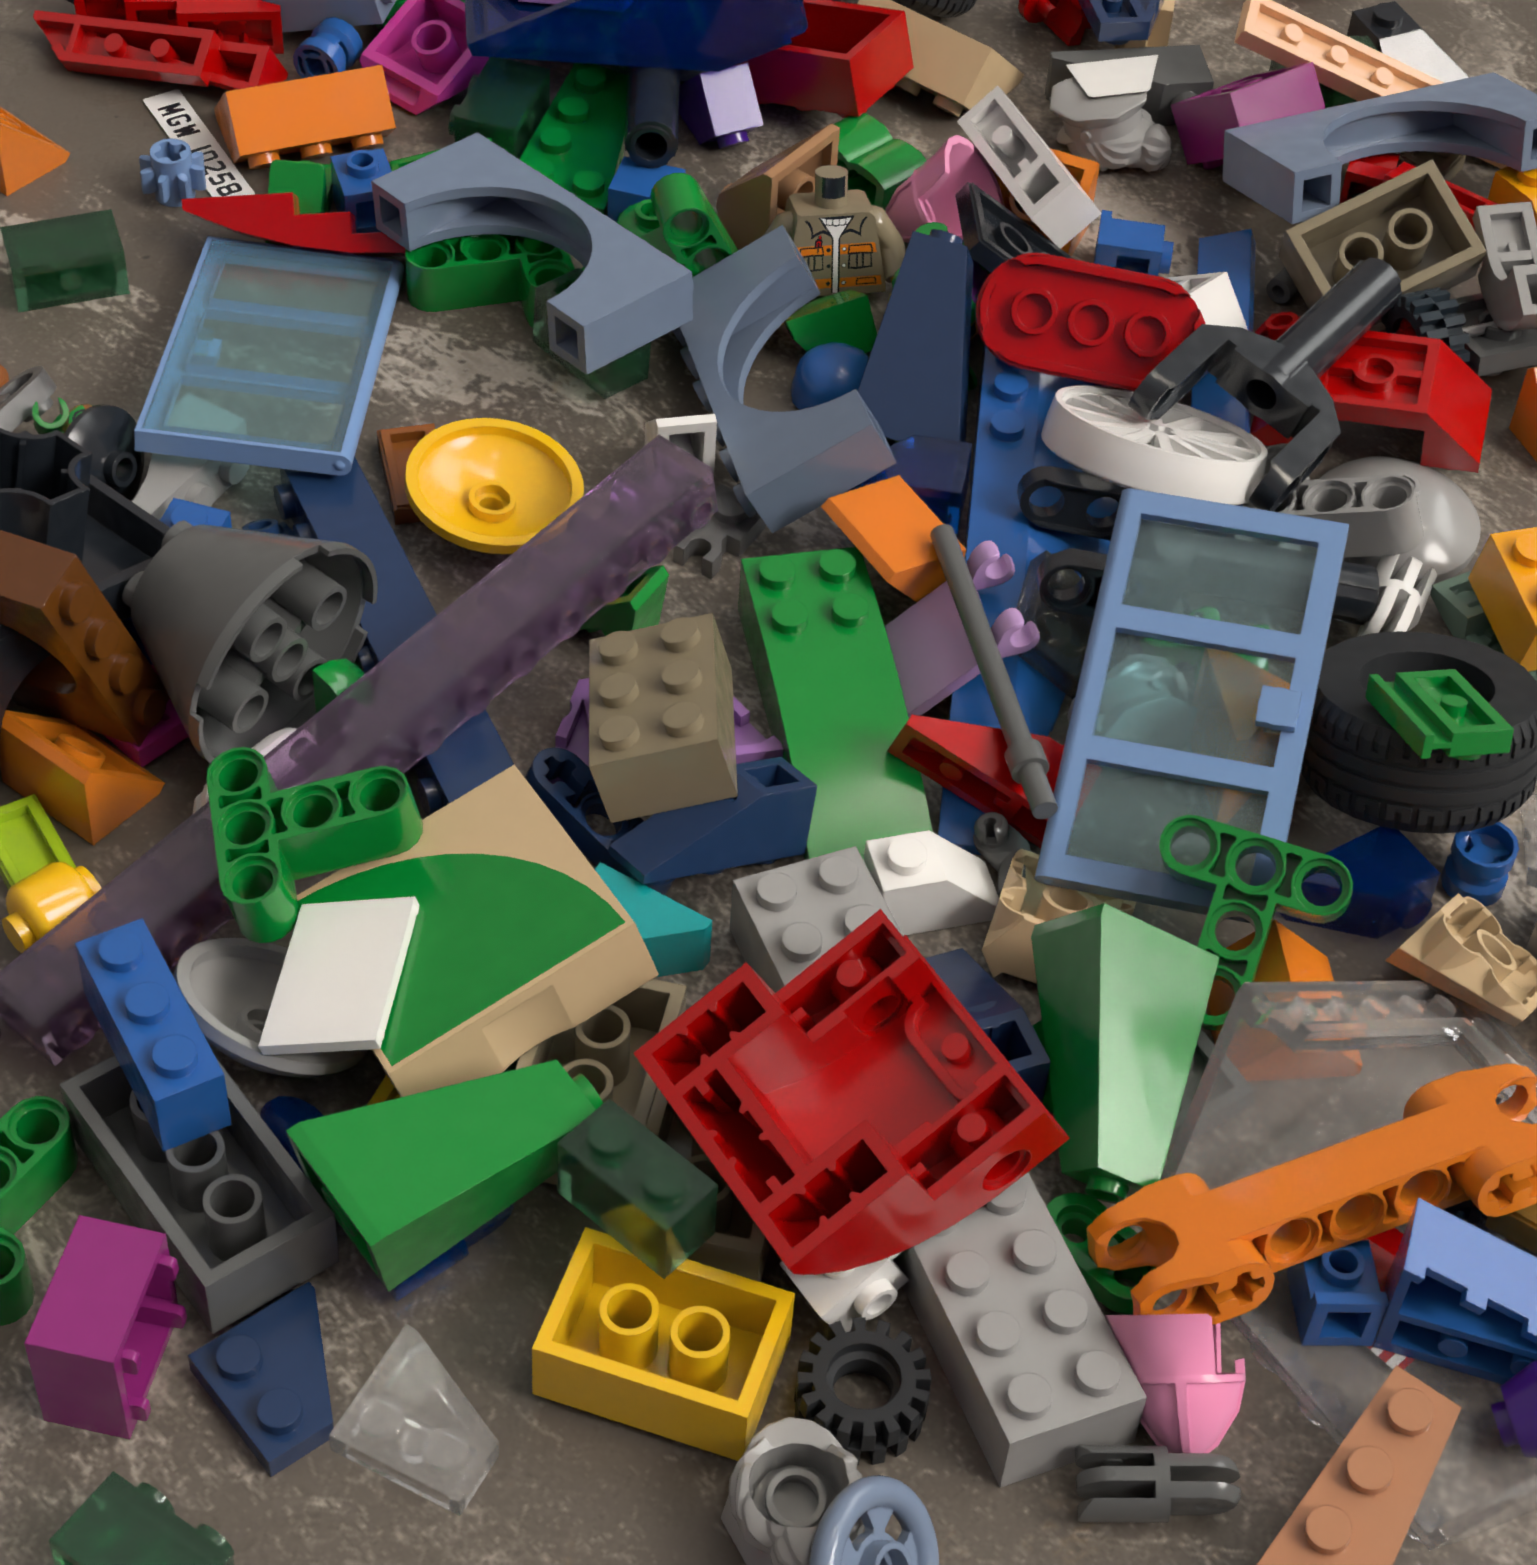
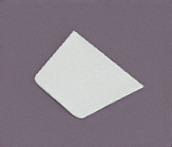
M1158 55L1067 64L1066 66L1089 97L1140 93L1151 89Z

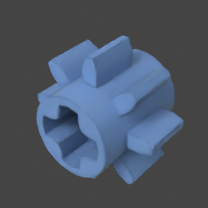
M173 138L163 139L152 145L150 156L140 155L143 194L155 192V198L160 204L168 207L182 206L181 199L195 198V190H206L203 153H191V148L186 142Z

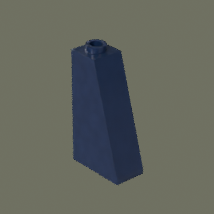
M933 229L930 235L913 231L858 393L880 425L891 450L901 447L908 455L962 471L966 455L973 260L968 247L962 245L963 240L952 233Z

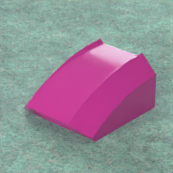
M407 0L363 51L360 63L362 68L382 65L390 101L418 115L465 90L491 69L513 44L502 20L487 12L484 14L460 0Z

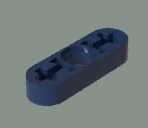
M552 747L540 751L535 756L524 778L579 850L596 867L601 862L636 880L631 873L608 854V849L611 843L640 825L644 820L638 817L612 823L616 829L615 835L605 836L596 833L587 824L585 816L598 814L607 819L609 817L590 768L577 755L566 749ZM557 777H559V778L562 779L564 782L558 781V782L552 784V783L549 782L547 779H549V780H554V779H556ZM579 798H583V799L580 801V803H579V805H578L577 808H574V807L570 804V803H572L573 805H575V804L577 803V801H578ZM670 879L669 882L662 885H644L666 895L675 879Z

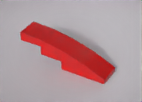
M74 0L76 15L214 30L222 41L269 46L274 54H284L281 5L262 0Z
M293 192L181 199L182 210L194 217L243 236L279 245L372 257H405L406 249L383 232L356 234L355 216L350 211L300 214L299 197Z

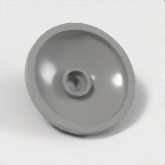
M1374 456L1340 464L1319 478L1398 475L1410 479L1414 484L1424 537L1416 548L1399 555L1390 579L1395 578L1402 565L1410 556L1423 563L1414 587H1417L1423 576L1431 568H1434L1437 573L1434 582L1436 584L1455 576L1472 560L1481 533L1477 510L1465 492L1450 478L1436 469L1422 466L1419 462L1405 458ZM1381 556L1343 558V561L1371 566L1376 569Z
M217 938L200 942L186 950L181 956L173 974L179 989L207 1042L236 1062L266 1073L288 1077L314 1078L347 1070L357 1065L367 1054L368 1050L278 1055L262 1054L258 1045L288 948L273 943H257L246 938Z

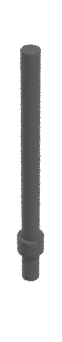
M948 524L939 525L931 531L930 538L1008 748L1005 751L1004 757L1010 774L1015 782L1022 785L1033 816L1037 819L1049 818L1057 812L1058 806L1046 776L1049 771V763L1041 743L1036 739H1032L954 529Z

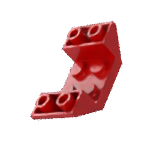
M1368 330L1319 378L1333 399L1338 421L1424 431L1420 465L1478 473L1492 389L1441 339ZM1254 415L1250 434L1264 445L1288 444L1293 439L1292 437L1289 439L1285 438L1264 420Z

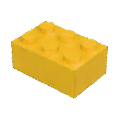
M585 1227L532 1347V1394L739 1461L754 1436L790 1341L795 1293Z

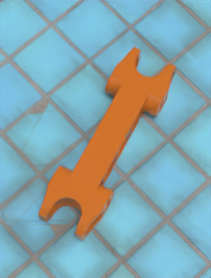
M1509 1063L1459 1071L1420 1087L1407 1101L1404 1107L1403 1119L1231 1183L1210 1189L1206 1182L1197 1174L1182 1173L1146 1185L1131 1196L1105 1210L1086 1228L1089 1255L1097 1267L1107 1268L1112 1271L1143 1266L1157 1267L1144 1275L1140 1282L1130 1291L1133 1301V1315L1209 1314L1212 1317V1325H1216L1258 1307L1273 1289L1275 1280L1273 1273L1408 1223L1418 1197L1442 1210L1471 1200L1484 1215L1491 1217L1504 1216L1537 1203V1123L1529 1124L1521 1121L1526 1119L1529 1112L1537 1106V1076L1527 1066ZM1517 1085L1512 1097L1505 1102L1496 1104L1497 1095L1503 1089ZM1134 1225L1142 1228L1141 1232L1122 1243L1108 1246L1112 1236L1124 1227ZM1182 1289L1178 1299L1164 1309L1153 1310L1156 1301L1163 1295Z

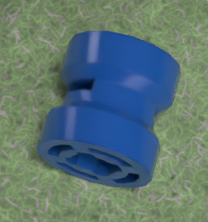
M336 17L326 18L313 30L311 37L304 40L295 50L293 55L295 69L301 78L346 71L360 58L363 52V42L359 33L346 21Z
M1501 822L1472 831L1456 832L1450 848L1451 854L1448 855L1441 874L1442 887L1451 898L1459 893L1462 897L1469 896L1476 899L1485 907L1493 905L1502 897L1509 877L1508 872L1512 870L1518 854L1519 844L1517 837L1511 829Z

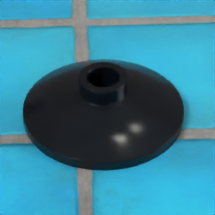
M99 404L89 407L72 421L64 435L92 453L90 474L132 501L141 482L145 459L144 452L135 451L134 430L137 423L127 411L117 406Z

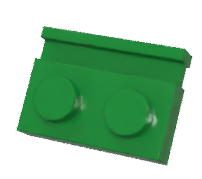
M1456 669L1396 673L1395 681L1385 682L1379 674H1369L1365 698L1421 759H1429L1432 749H1442L1448 757L1459 760H1476L1486 754L1510 753L1514 728Z

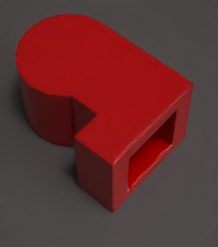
M1400 152L1378 154L1350 161L1339 204L1352 199L1351 195L1364 193L1382 184L1385 174L1397 167Z

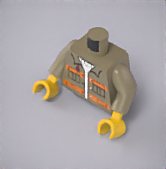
M837 165L818 167L815 170V192L790 195L787 198L785 212L776 215L764 233L766 235L779 226H784L807 262L821 293L819 296H829L848 289L860 293L886 292L885 281L892 283L894 273L901 267L906 252L903 238L885 210L871 205L865 191L858 189L848 190V170Z

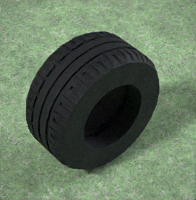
M1397 631L1372 633L1347 639L1330 647L1324 653L1301 774L1313 792L1331 807L1353 818L1381 827L1408 832L1444 834L1472 831L1494 825L1518 810L1531 797L1537 781V681L1525 667L1507 655L1484 645L1457 637L1424 632ZM1456 669L1514 728L1510 753L1486 754L1476 760H1459L1448 757L1442 749H1432L1429 759H1421L1365 698L1369 674H1379L1385 682L1395 681L1396 673Z

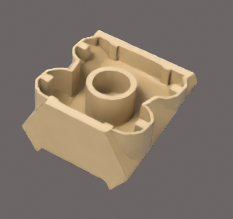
M1024 849L1018 850L1012 858L982 948L993 978L1003 972L1037 984L1031 941L1032 932L1036 924L1103 903L1132 916L1136 902L1042 884L1034 879L1039 854ZM1024 865L1026 869V878L1022 877Z
M1458 893L1385 960L1513 1027L1520 1024L1537 1007V960L1526 949L1512 943L1502 933L1501 926L1493 914L1482 903L1469 896L1462 897Z

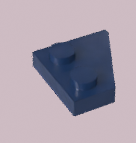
M310 1282L305 1283L188 1355L190 1371L270 1477L335 1437L316 1292Z

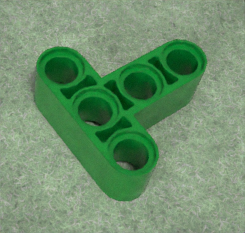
M672 173L662 177L655 183L651 190L650 198L660 227L639 238L692 271V277L738 251L700 185L691 175ZM582 267L580 269V271L576 275V280L583 273L585 267Z
M500 234L461 236L437 241L412 251L406 249L405 253L407 299L416 309L425 312H440L521 301L530 327L549 334L547 300L560 294L576 281V271L569 253L551 244L520 236Z
M247 747L229 749L218 755L207 769L206 779L220 887L242 935L253 942H274L285 937L293 930L299 913L294 880L401 854L410 850L418 843L423 833V822L405 775L397 768L389 766L372 767L279 791L275 786L263 755L255 749Z
M1184 815L1173 819L1165 826L1160 835V854L1164 868L1169 874L1183 883L1214 892L1197 946L1220 957L1214 980L1228 984L1234 991L1235 1001L1231 1009L1225 1014L1213 1016L1205 1013L1201 1027L1214 1031L1230 1028L1239 1021L1246 1008L1275 912L1277 911L1314 923L1324 924L1336 920L1345 913L1351 901L1353 880L1350 871L1343 862L1332 856L1197 815ZM1188 833L1204 837L1210 845V852L1206 859L1193 866L1177 862L1171 854L1175 840ZM1260 853L1269 857L1276 869L1272 879L1266 884L1259 886L1248 885L1243 882L1236 873V866L1244 856ZM1316 873L1328 874L1339 883L1341 895L1331 905L1316 906L1308 902L1303 896L1301 886L1305 879ZM1233 916L1248 920L1255 930V937L1252 943L1245 949L1238 951L1226 949L1216 939V930L1219 924L1226 918Z
M34 1096L24 1099L14 1105L0 1119V1275H7L0 1279V1326L14 1323L26 1315L33 1305L35 1295L23 1244L14 1234L62 1187L77 1168L78 1155L67 1108L59 1100L48 1096Z

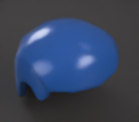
M830 342L810 349L801 357L797 364L791 386L792 403L801 410L829 402L854 389L858 391L869 357L861 349L846 343Z

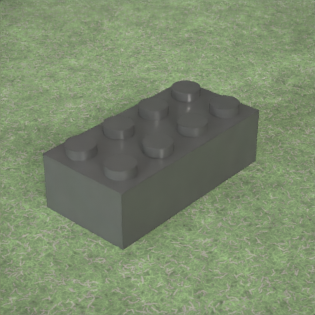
M114 1055L59 1084L63 1104L67 1108L74 1139L136 1227L166 1233L169 1254L177 1259L179 1267L175 1282L212 1334L339 1262L335 1214L219 1061L218 1063L225 1075L232 1125L163 1152Z

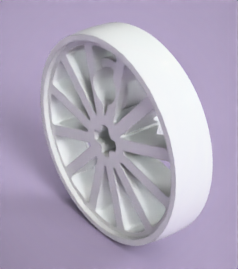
M1078 385L1064 387L1056 392L1041 433L1042 440L1052 452L1064 461L1099 479L1124 488L1231 505L1249 503L1250 496L1263 479L1268 454L1265 445L1252 434L1219 417L1184 404L1176 403L1160 419L1145 420L1128 406L1130 398L1134 394L1131 391L1111 387Z

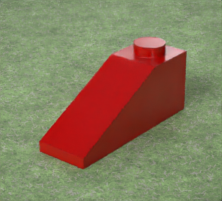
M912 714L893 740L887 752L982 812L1002 814L1008 820V824L1015 828L1025 839L1041 848L1048 818L1037 819L1033 816L1022 785L1012 779L1004 757L1008 747L1002 730L1000 728ZM1031 734L1032 739H1036L1041 743L1049 763V771L1046 776L1054 793L1064 745L1049 736ZM1087 763L1074 821L1103 771L1093 764Z

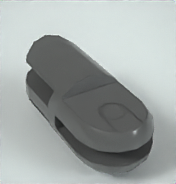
M1078 1445L1074 1447L1075 1463L1078 1467L1084 1469V1471L1079 1472L1076 1476V1492L1078 1496L1087 1499L1080 1502L1077 1506V1521L1079 1523H1168L1170 1515H1212L1225 1513L1236 1507L1241 1499L1242 1491L1240 1487L1230 1484L1240 1478L1239 1470L1236 1464L1224 1455L1168 1453L1167 1446Z

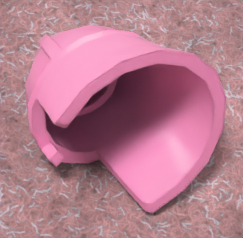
M959 135L949 138L930 159L914 170L912 176L896 188L885 212L901 234L903 242L909 243L913 231L921 225L932 222L945 224L949 233L963 240L955 194L967 182L974 183L1005 207L1001 189L990 165L977 147L968 139Z
M1209 1314L1105 1315L1115 1338L1147 1396L1140 1422L1157 1446H1167L1168 1453H1210L1218 1447L1240 1411L1246 1382L1245 1358L1235 1360V1373H1222L1221 1323L1212 1325V1317Z

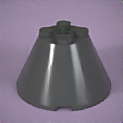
M185 520L177 522L166 532L162 541V548L153 557L146 569L135 574L128 581L122 594V601L131 608L133 626L194 749L203 759L211 764L218 755L229 749L238 747L252 748L269 734L280 729L296 728L303 730L316 717L312 670L330 660L348 659L353 663L355 662L368 634L359 624L366 601L372 605L377 601L378 581L374 565L369 557L347 543L204 524L193 526Z

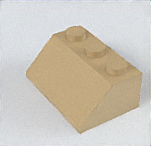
M859 0L857 3L905 11L914 68L899 80L895 86L915 97L918 96L921 89L935 95L932 104L956 117H960L963 110L969 111L997 85L1007 95L1020 84L1024 76L1022 72L993 48L892 0Z

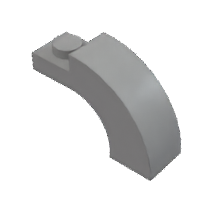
M1531 202L1477 206L1472 219L1475 232L1486 249L1478 280L1487 309L1494 322L1505 331L1536 329L1537 226Z

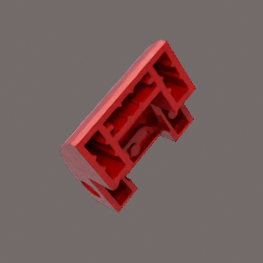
M881 909L776 993L747 962L744 963L633 1053L784 1264L793 1274L818 1275L846 1271L883 1260L914 1247L955 1225L993 1200L1070 1139L906 935H901Z

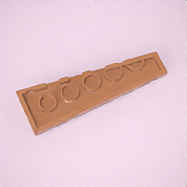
M1396 1365L1257 1565H1393L1462 1407Z

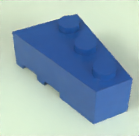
M1418 1197L1387 1276L1384 1292L1387 1294L1389 1305L1375 1337L1373 1347L1504 1384L1532 1361L1537 1360V1257Z

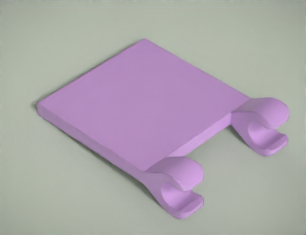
M984 541L975 547L966 563L976 590L1003 584L1011 579L1015 572L1012 557L1004 554L999 559L998 547L992 541ZM947 581L885 625L909 718L912 714L923 715L951 695L952 692H955L980 674ZM1009 608L1003 611L991 628L1002 658L1027 652L1039 643L1040 635L1036 624L1029 621L1024 625L1022 613L1016 608Z

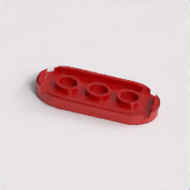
M1025 253L999 265L984 281L979 291L975 308L976 325L983 343L1003 363L1021 370L1135 392L1146 376L1199 326L1205 324L1196 302L1175 281L1160 276L1045 253Z

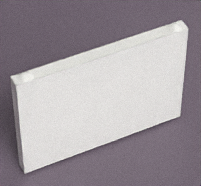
M415 896L301 905L258 1047L263 1055L381 1049L414 924L419 912L420 905Z

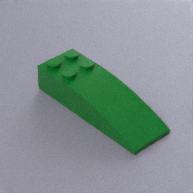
M857 547L741 559L738 612L771 736L774 735L782 743V758L818 785L806 852L803 854L804 859L807 860L856 846L864 860L867 840L928 830L933 832L921 772L887 752L909 717L887 632L863 554Z

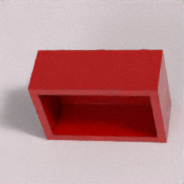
M767 0L720 39L725 68L748 63L758 104L776 103L794 106L800 111L818 110L837 113L842 118L848 116L859 117L866 113L869 107L887 91L891 90L899 80L914 68L906 14L902 10L831 0Z

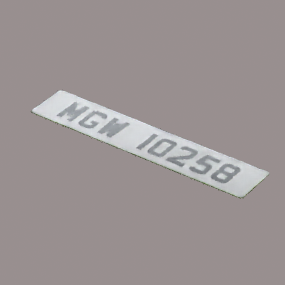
M176 89L143 99L145 105L170 139H179L186 142L191 148V153H203L206 189L212 197L255 195L252 188L180 90Z

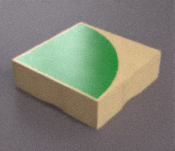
M515 764L422 820L423 833L418 843L410 850L395 856L340 869L297 895L299 911L302 904L416 897L420 905L419 912L414 924L385 1030V1036L381 1049H371L400 1097L502 1073L521 1055L537 1044L556 1034L578 1026L659 975L633 919Z

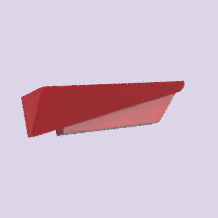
M35 10L33 14L34 20L52 45L51 48L68 71L208 87L209 84L230 91L284 82L288 77V72L269 46L222 41L214 30Z

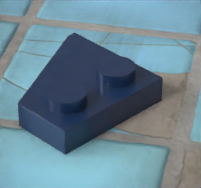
M1078 0L1098 42L1105 41L1114 45L1126 44L1132 40H1148L1165 1Z

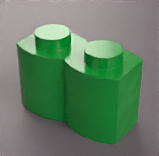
M866 113L859 117L848 116L834 124L840 127L837 166L848 170V190L858 189L865 191L871 205L886 210L896 188L912 176L915 169L927 161L924 155L909 143L900 139H893L884 124Z

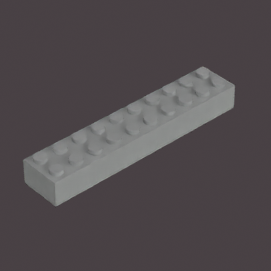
M856 846L733 880L730 931L745 962L752 967L775 993L879 909L884 912L903 936ZM1026 1173L993 1200L955 1225L914 1247L904 1250L893 1259L909 1279L903 1285L904 1291L1000 1488L1074 1463V1447L1078 1445L1123 1446L1135 1441L1147 1396L1029 1173Z

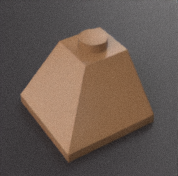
M832 123L753 168L734 183L724 187L721 193H719L716 209L720 221L736 248L742 249L761 238L776 215L785 212L787 198L790 195L815 192V170L821 166L837 165L840 127Z

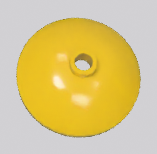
M497 418L464 419L451 422L433 430L424 436L413 448L407 461L404 480L405 492L411 508L429 529L460 547L488 554L523 553L555 542L565 535L576 522L581 511L584 496V483L579 467L564 447L537 429L518 422Z

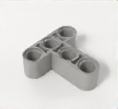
M1281 443L1266 448L1268 454L1263 478L1270 471L1271 460L1287 444ZM1398 475L1310 480L1308 476L1274 511L1349 524L1344 558L1404 554L1416 548L1424 537L1414 484L1410 479ZM1250 502L1243 504V507L1258 509ZM1237 534L1235 537V541L1314 556L1317 555L1318 550L1315 547Z

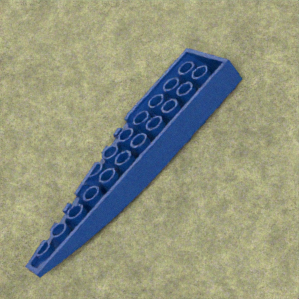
M983 343L964 546L966 548L965 561L967 563L975 547L984 541H992L997 545L1000 553L999 559L1004 554L1012 557L1015 572L1011 579L1003 584L977 591L991 628L997 617L1009 608H1016L1022 613L1024 625L1032 621L1038 628L1040 639L1034 648L1027 652L1002 659L1030 733L1049 736L1060 714L1064 697L1070 690L1085 654L1093 617L1060 612L1049 608L1042 602L1036 582L1037 569L1041 562L1049 555L1069 548L1108 554L1110 541L1038 527L1023 515L1017 489L1022 476L1031 469L1040 466H1053L1084 472L1052 452L1043 442L1041 433L1050 405L1059 389L1078 385H1101L1014 368L996 358ZM1045 486L1034 491L1029 501L1038 507H1048L1060 499L1062 492L1055 487ZM1102 497L1090 503L1086 512L1095 518H1104L1113 514L1118 508L1119 503L1110 497ZM1072 569L1060 570L1051 576L1048 584L1052 588L1066 590L1078 584L1082 575ZM981 673L955 692H952L948 720L1000 728ZM942 786L938 835L971 854L981 855L974 845L973 827L975 821L984 812Z

